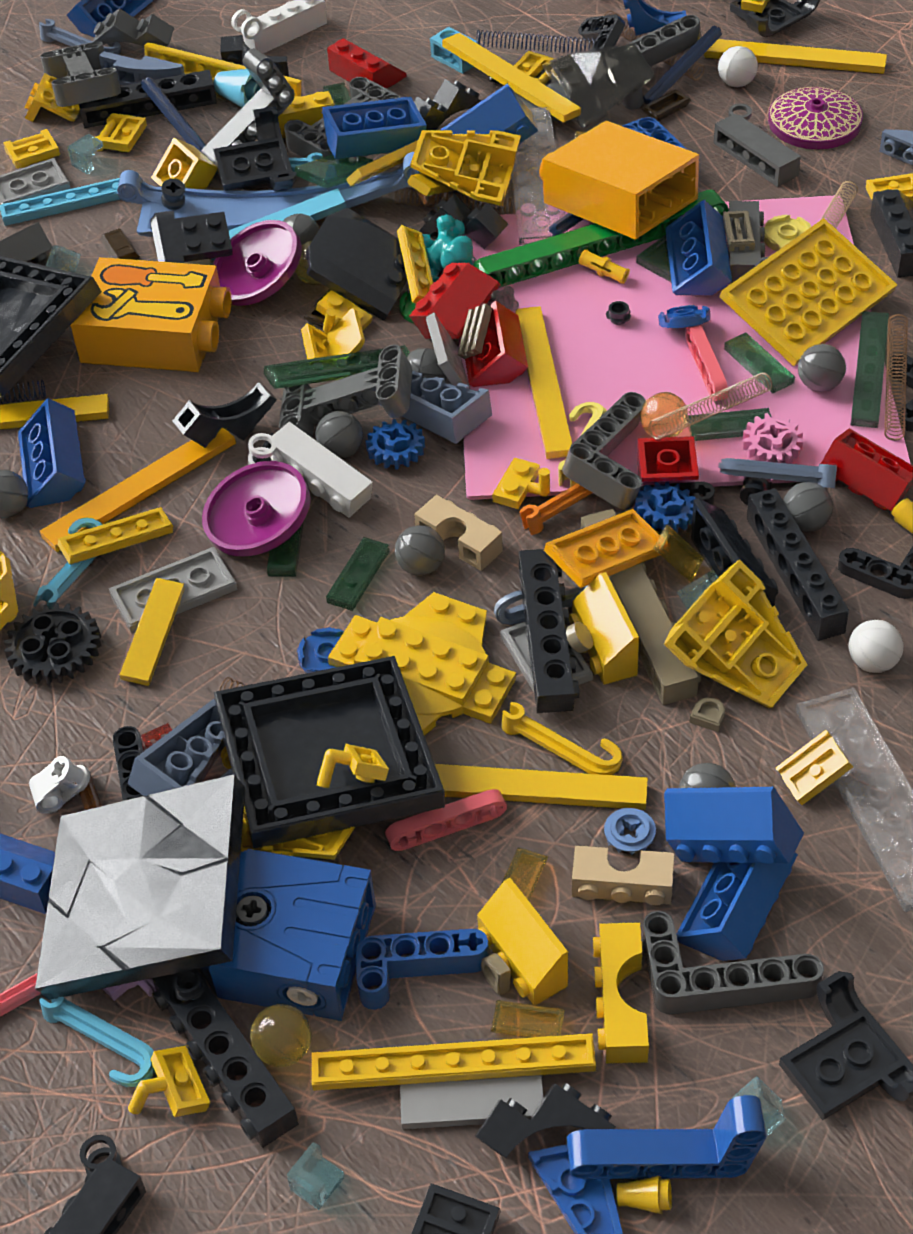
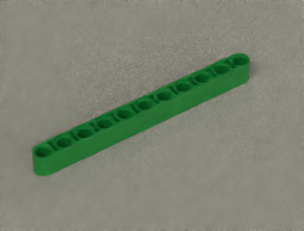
M705 190L698 193L697 200L637 239L595 223L482 257L474 262L473 266L497 280L501 285L499 288L579 264V257L584 250L603 257L665 238L666 227L703 200L708 202L722 216L723 212H728V206L715 190Z

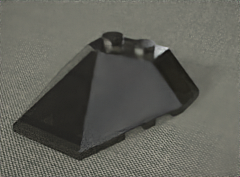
M634 43L562 55L542 64L552 82L558 81L570 101L581 107V114L575 117L581 128L603 119L608 115L607 111L613 106H619L623 102L624 97L630 92H636L655 76L654 71Z

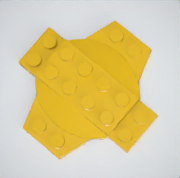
M435 592L403 617L391 620L380 617L378 622H374L355 615L328 656L329 665L335 667L395 656L424 736L436 726V721L440 717L451 714L452 718L465 714L491 724L516 681V672L489 663V657L483 649L487 610Z

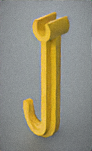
M510 703V713L505 710L503 711L501 728L506 734L516 735L520 733L589 774L613 775L619 771L622 765L623 758L620 748L606 738L601 740V747L613 756L611 760H603L524 715L525 709L519 703Z

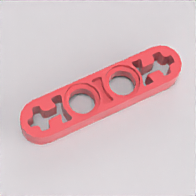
M702 325L686 327L688 347L709 395L728 388L724 374Z
M497 789L487 790L446 804L444 808L426 811L397 821L386 829L385 835L392 850H406L498 818L507 810V804L501 791Z

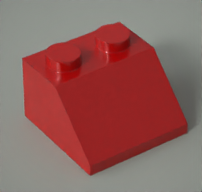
M694 436L664 437L660 440L638 438L637 466L638 476L642 482L699 480Z

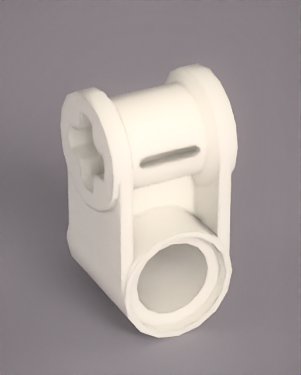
M64 756L55 758L50 765L30 779L29 786L37 811L43 814L58 811L67 801L87 787L90 781V771L83 765H73L70 759Z

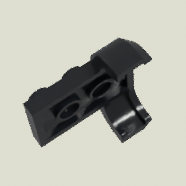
M735 0L730 3V11L745 19L750 30L762 37H770L812 14L820 0H797L794 4L786 0H769L762 13L741 9L742 0Z
M272 107L253 110L258 141L213 149L214 159L224 191L266 183L271 184L273 191L292 188L297 180V173L292 171L281 135L278 111Z
M172 210L154 213L150 219L158 262L184 263L233 255L224 212L175 218L174 211Z
M838 971L819 982L817 985L818 1000L832 1027L782 1056L779 1065L822 1120L828 1118L879 1085L898 1101H905L912 1097L913 1064L861 1003L854 988V976L852 973Z

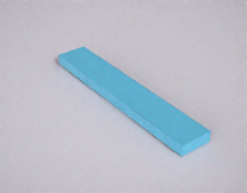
M120 178L0 205V211L4 226L120 200L117 195Z
M337 188L229 230V236L231 239L241 230L257 222L265 220L284 221L286 217L293 214H306L317 221L347 208Z

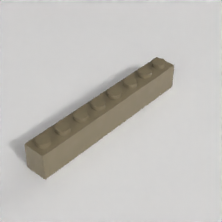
M614 509L581 517V529L616 516ZM642 562L609 576L639 636V658L662 705L697 696L698 683L701 682V675L699 672L685 666L664 645L670 630L676 623L674 621L670 622L664 600H659L655 582L646 575V566Z

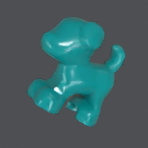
M451 215L438 217V237L436 241L432 240L430 235L422 234L433 283L440 278L438 277L439 273L451 263H470L473 265L476 262V258L473 256L472 240L467 236H463L465 233L464 223L454 219Z

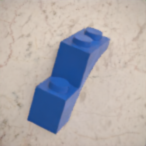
M623 0L625 9H630L631 14H627L629 28L634 27L635 36L653 32L686 16L685 10L667 12L653 8L643 0Z

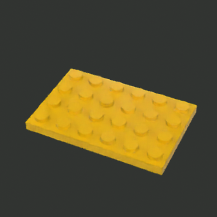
M823 218L723 289L719 297L790 364L795 366L798 364L804 351L809 347L825 344L891 294L898 284Z

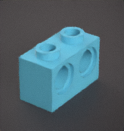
M447 27L430 38L431 57L463 74L474 66L442 47V39L460 33ZM466 36L467 38H469V39H471L472 41L476 42V40H474V39H472V38Z

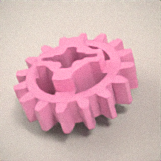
M765 413L764 419L756 416L754 417V423H747L746 430L743 431V450H748L747 457L752 458L755 456L756 461L777 463L785 461L787 464H791L792 457L798 458L800 450L803 448V430H798L799 424L797 422L790 424L789 416L780 419V414L776 413L775 417L771 418L768 413Z

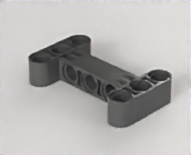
M102 42L85 43L48 51L40 55L44 73L58 78L52 81L57 106L76 105L113 97L121 93L116 68L101 69L99 55L105 51Z
M356 77L349 83L351 100L345 104L401 97L365 77ZM323 118L311 126L300 120H290L284 125L286 144L289 150L303 158H307L312 153H321L325 170H329L330 166L339 162V159L334 158L327 144Z
M394 344L387 346L381 351L377 368L315 388H311L303 376H294L284 385L279 428L281 429L288 422H291L312 438L314 425L319 424L325 415L336 411L352 414L380 404L389 417H401L410 407L412 365L401 347Z

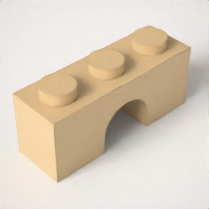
M437 494L414 514L415 526L420 525L433 528L438 532L442 540L449 537H460L458 539L459 559L480 571L503 551L502 532L497 527L487 524L473 513L466 512L452 501L445 500Z
M575 846L572 897H580L584 900L607 899L619 903L632 901L645 902L650 905L671 904L674 853L641 850L638 866L631 871L623 872L610 866L608 862V848Z

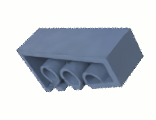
M412 371L410 407L402 417L456 444L492 416L488 389L480 388L478 391L469 389L468 384L459 382L455 386L445 383L443 378L427 379L423 378V373Z
M214 699L137 756L134 760L128 785L143 796H148L202 782L225 747Z

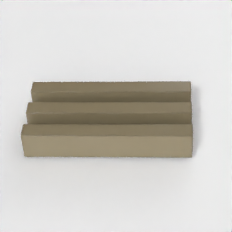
M723 212V223L729 251H734L735 247H739V251L744 250L745 246H749V250H755V239L749 212ZM739 217H743L747 239H743ZM730 218H733L736 240H734Z
M485 303L482 305V308L477 306L475 310L469 309L458 351V356L463 359L482 353L492 313V307Z

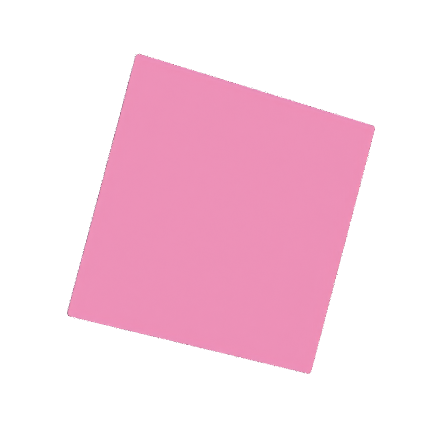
M834 196L747 201H759V211H764L763 227H765V223L768 220L780 215H791L790 218L794 219L801 217L809 222L812 227L821 220ZM556 211L500 215L508 223L507 227L485 249L472 240L473 256L477 261L482 257L552 237V233L549 232V226L568 214V212ZM845 213L837 226V230L854 245ZM583 219L566 232L595 223ZM667 237L606 255V257L611 258L613 263L630 269L629 277L624 284L607 276L601 277L597 275V271L576 264L501 287L487 303L490 306L497 301L514 313L515 309L541 306L572 444L581 436L593 415L583 413L575 421H570L569 414L576 406L586 402H596L608 410L627 392H636L646 399L647 404L638 426L607 456L637 475L638 438H653L648 429L650 421L709 396L688 347L686 327L665 328L659 325L658 315L660 312H664V315H666L667 310L670 308L686 305L698 306V310H702L703 306H707L710 309L711 319L701 325L724 374L728 387L760 373H766L772 380V388L770 379L766 375L761 374L762 376H759L758 381L761 383L762 389L764 390L765 383V390H767L769 384L770 391L666 436H694L699 480L669 481L670 484L707 482L713 487L743 485L744 476L721 473L718 464L725 458L756 460L755 456L748 458V450H743V431L746 430L748 422L754 423V417L758 416L764 419L765 413H768L771 418H774L776 413L780 414V419L789 416L790 424L797 422L799 424L798 430H803V448L800 450L798 458L792 457L791 464L819 467L833 440L849 428L911 464L904 437L894 441L887 439L884 435L887 370L871 309L825 343L835 347L843 355L846 362V373L841 383L834 389L819 392L813 391L804 385L798 375V364L795 366L790 364L719 297L723 289L713 295H675L673 293ZM765 244V257H770L777 252ZM615 301L627 303L631 311L630 320L621 325L613 324L611 319L606 317L609 305ZM461 358L468 380L465 359ZM527 369L522 375L508 384L479 387L469 385L471 390L478 391L480 388L489 390L492 416L464 437L467 499H492L494 490L514 457L540 464V469L545 467L550 470V494L548 496L558 495L570 488V479H566L562 486H559L558 465L561 461L566 460V457L546 459ZM753 382V386H754V388H755V391L758 392V389L756 388V385H755V383ZM749 383V386H750V388H751V391H752V393L754 394V390H753V388H752V385ZM746 385V389L748 390L749 395H751L749 387ZM743 387L745 395L748 396L745 387ZM739 388V391H740V393H741V396L744 398V394H743V392H742V389ZM736 389V394L738 398L741 400V396L738 390ZM732 391L734 399L737 401L735 392ZM729 392V396H730V398H731V401L734 403V399H733V397H732V394ZM708 401V405H709V407H710V410L713 412L712 405H713V407H714L715 410H716V405H715V403H714L713 401H712V405H711V403ZM715 401L716 404H717V407L720 409L719 402H718V401ZM705 403V408L701 405L703 413L706 415L705 408L709 413L707 404ZM698 407V411H699L700 415L702 416V411H701V409ZM694 408L695 414L699 418V414ZM691 410L692 417L695 419V414ZM687 411L688 417L692 421L691 415ZM684 413V418L680 414L681 421L684 423L685 418V420L688 422L686 414ZM892 413L890 415L898 416V413ZM677 417V421L681 426L680 419ZM891 417V419L899 420V417ZM673 418V422H674L675 426L677 427V422H676V420ZM669 419L670 425L674 429L673 423ZM653 421L651 431L656 438H661L659 436L663 434L662 427L659 423L657 426V422H655L654 430ZM666 421L667 428L670 430L669 424ZM891 421V423H900V421ZM893 424V425H890V426H899V427H900L901 425H899V424H896V425ZM889 428L892 431L887 430L886 432L887 436L894 439L903 436L901 434L902 431H899L902 430L901 428ZM538 475V477H537L536 480H535V483H538V484H539V475ZM771 479L772 483L796 482ZM659 481L658 483L665 484L666 481ZM642 482L641 486L654 485V482ZM528 492V494L526 495V497L539 496V495L532 494V493H529V492Z

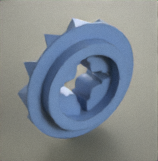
M623 808L612 813L605 822L604 835L607 838L608 846L613 845L616 847L618 853L623 850L629 851L633 855L635 851H645L648 845L654 843L656 834L655 823L642 810ZM624 827L630 831L636 829L635 837H632L630 834L624 836Z

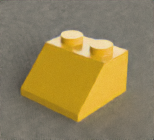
M174 137L151 178L160 186L168 179H178L185 184V188L205 189L214 177L217 166L195 146Z

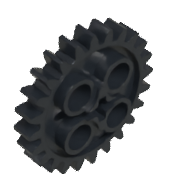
M58 603L50 610L46 604L43 605V611L41 612L33 608V615L31 617L24 614L21 615L23 623L14 622L15 630L7 631L9 639L4 640L6 646L4 652L10 668L14 669L17 676L23 675L26 682L33 677L37 685L42 679H46L47 685H50L54 678H57L61 684L63 683V676L66 675L71 679H75L73 672L77 670L84 673L83 665H93L92 657L99 656L97 648L102 647L100 641L101 634L95 618L91 619L88 611L82 613L80 606L72 611L69 603L63 609H60Z

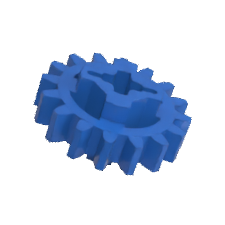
M393 419L392 424H387V422L383 421L381 428L374 426L373 433L367 434L366 449L369 459H374L375 465L384 463L385 469L390 465H394L395 469H399L400 464L409 467V461L418 462V455H424L425 437L423 436L422 429H416L415 423L408 426L407 420L397 423L396 419Z
M666 481L664 486L654 482L653 488L645 485L644 491L639 490L634 510L648 524L652 525L654 530L660 528L662 533L666 534L667 529H671L676 534L679 527L687 530L688 524H692L693 502L696 498L694 496L689 497L690 490L688 489L681 491L680 484L673 487L670 486L669 481Z

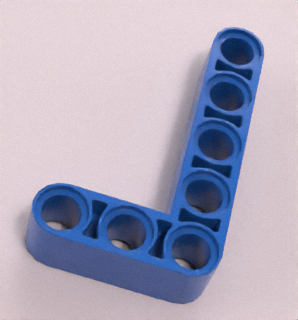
M743 1095L731 1099L726 1104L714 1129H585L574 1131L567 1136L570 1173L578 1179H646L655 1176H661L662 1179L734 1178L741 1176L748 1171L767 1137L761 1101L753 1095Z

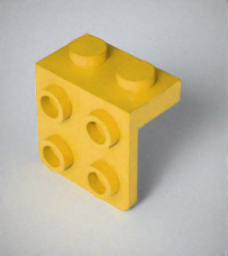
M44 73L40 83H34L30 92L32 96H29L24 108L28 109L25 119L33 122L40 107H43L74 122L80 108L79 104L66 107L57 106L52 88V81L57 78Z
M354 309L349 310L328 333L308 323L301 329L308 364L314 369H320L331 376L343 368L347 361L356 352L361 350L365 342L358 311Z

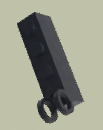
M95 1135L88 1138L80 1149V1160L87 1173L85 1184L76 1196H72L66 1202L62 1216L54 1227L48 1228L44 1234H117L146 1193L141 1177L122 1166V1160L117 1152L114 1141L106 1135ZM105 1143L110 1147L99 1148L86 1158L89 1148L94 1144ZM109 1156L104 1162L93 1164L99 1157Z

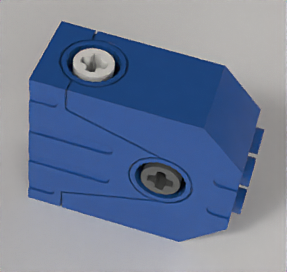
M253 849L241 852L233 961L200 968L216 996L231 1001L312 1016L315 1014L317 1017L342 1021L356 973V947L361 939L367 937L376 907L371 870L346 865L343 867L340 864Z

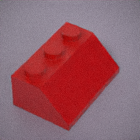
M344 38L327 47L329 70L349 82L356 77H365L387 89L407 77L406 72Z
M451 263L445 267L444 273L430 286V290L424 298L417 302L415 309L409 317L424 338L431 339L426 317L435 313L451 338L460 339L463 335L469 309L475 310V307L480 306L482 308L483 304H487L501 286L500 283L470 263Z
M497 301L490 305L492 313L482 353L465 359L468 382L472 387L511 383L528 368L519 316Z
M850 428L833 440L820 463L837 465L836 481L840 480L849 485V490L857 495L862 496L864 494L873 500L872 502L875 506L883 510L889 509L892 511L913 485V465Z

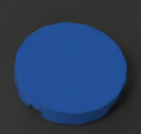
M695 305L673 307L667 310L666 315H664V312H660L658 315L659 325L665 328L691 327L706 323L711 319L710 309L707 306H703L702 310H698V306Z
M335 628L317 629L311 632V636L306 639L304 637L300 641L297 649L298 660L305 673L336 668L329 665L328 656L344 631Z

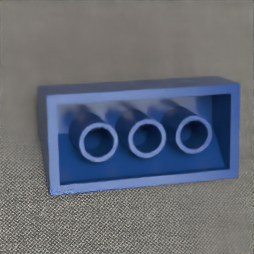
M81 0L66 16L81 33L95 37L93 33L95 26L98 22L102 23L109 13L113 14L120 8L134 17L154 0Z
M508 83L440 129L452 130V134H467V130H475V134H489L490 130H498L520 135V143L539 131L532 112Z
M411 97L322 107L327 144L335 159L394 152L419 140L421 131L426 130L427 127Z
M703 200L666 227L672 291L675 295H713L732 282L723 216L708 202Z
M47 398L18 431L23 479L29 490V499L26 506L30 508L70 501L85 485L75 410Z
M774 787L667 788L664 792L666 840L681 862L789 864L804 835L803 830Z
M0 833V899L46 914L55 852Z
M794 852L789 864L714 863L676 933L678 942L721 961L747 958L753 949V944L760 930L766 923V918L773 904L779 897V892L786 878L792 871V866L798 854Z

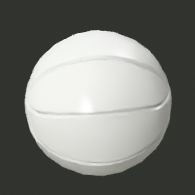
M735 46L726 50L718 64L719 76L722 81L731 87L737 88L748 85L756 76L758 69L756 56L750 49L743 46Z
M869 620L854 629L850 636L848 647L852 660L862 670L882 673L892 669L899 662L903 654L904 645L901 634L889 622Z

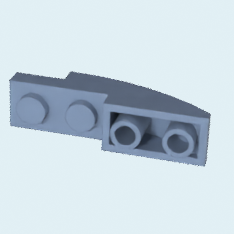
M105 51L99 55L101 69L116 68L119 83L123 86L140 83L147 77L156 80L185 74L182 64L150 56H144L141 60Z
M885 129L882 132L879 152L913 165V131Z

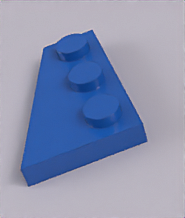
M567 1144L528 1152V1159L574 1234H623L610 1179H578L573 1177L570 1173Z

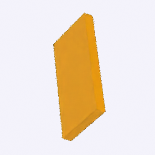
M631 509L547 542L544 551L582 588L589 585L600 573L606 572L609 577L666 553L670 545L634 509Z

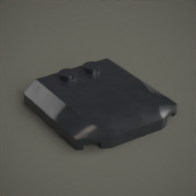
M348 207L326 217L306 251V260L309 263L307 275L383 321L388 316L407 282L399 238Z

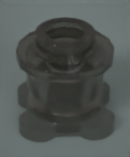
M506 286L501 291H493L491 299L487 303L490 306L497 301L512 311L517 310L519 307V303L514 297V289L511 286Z

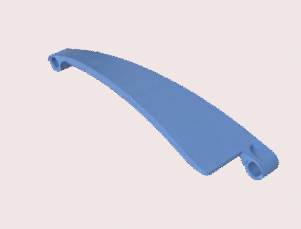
M410 152L405 155L403 164L399 169L393 172L380 173L353 187H350L347 181L278 191H222L186 188L185 205L173 211L175 218L224 212L229 231L337 188L345 200L346 206L350 208L390 192L409 187L410 185H408L407 181L410 175L421 172L410 167L414 152ZM126 170L121 173L117 195L125 202L142 204L137 233L141 236L153 237L150 219L154 213L172 211V209H168L162 204L161 187L147 184L133 170Z

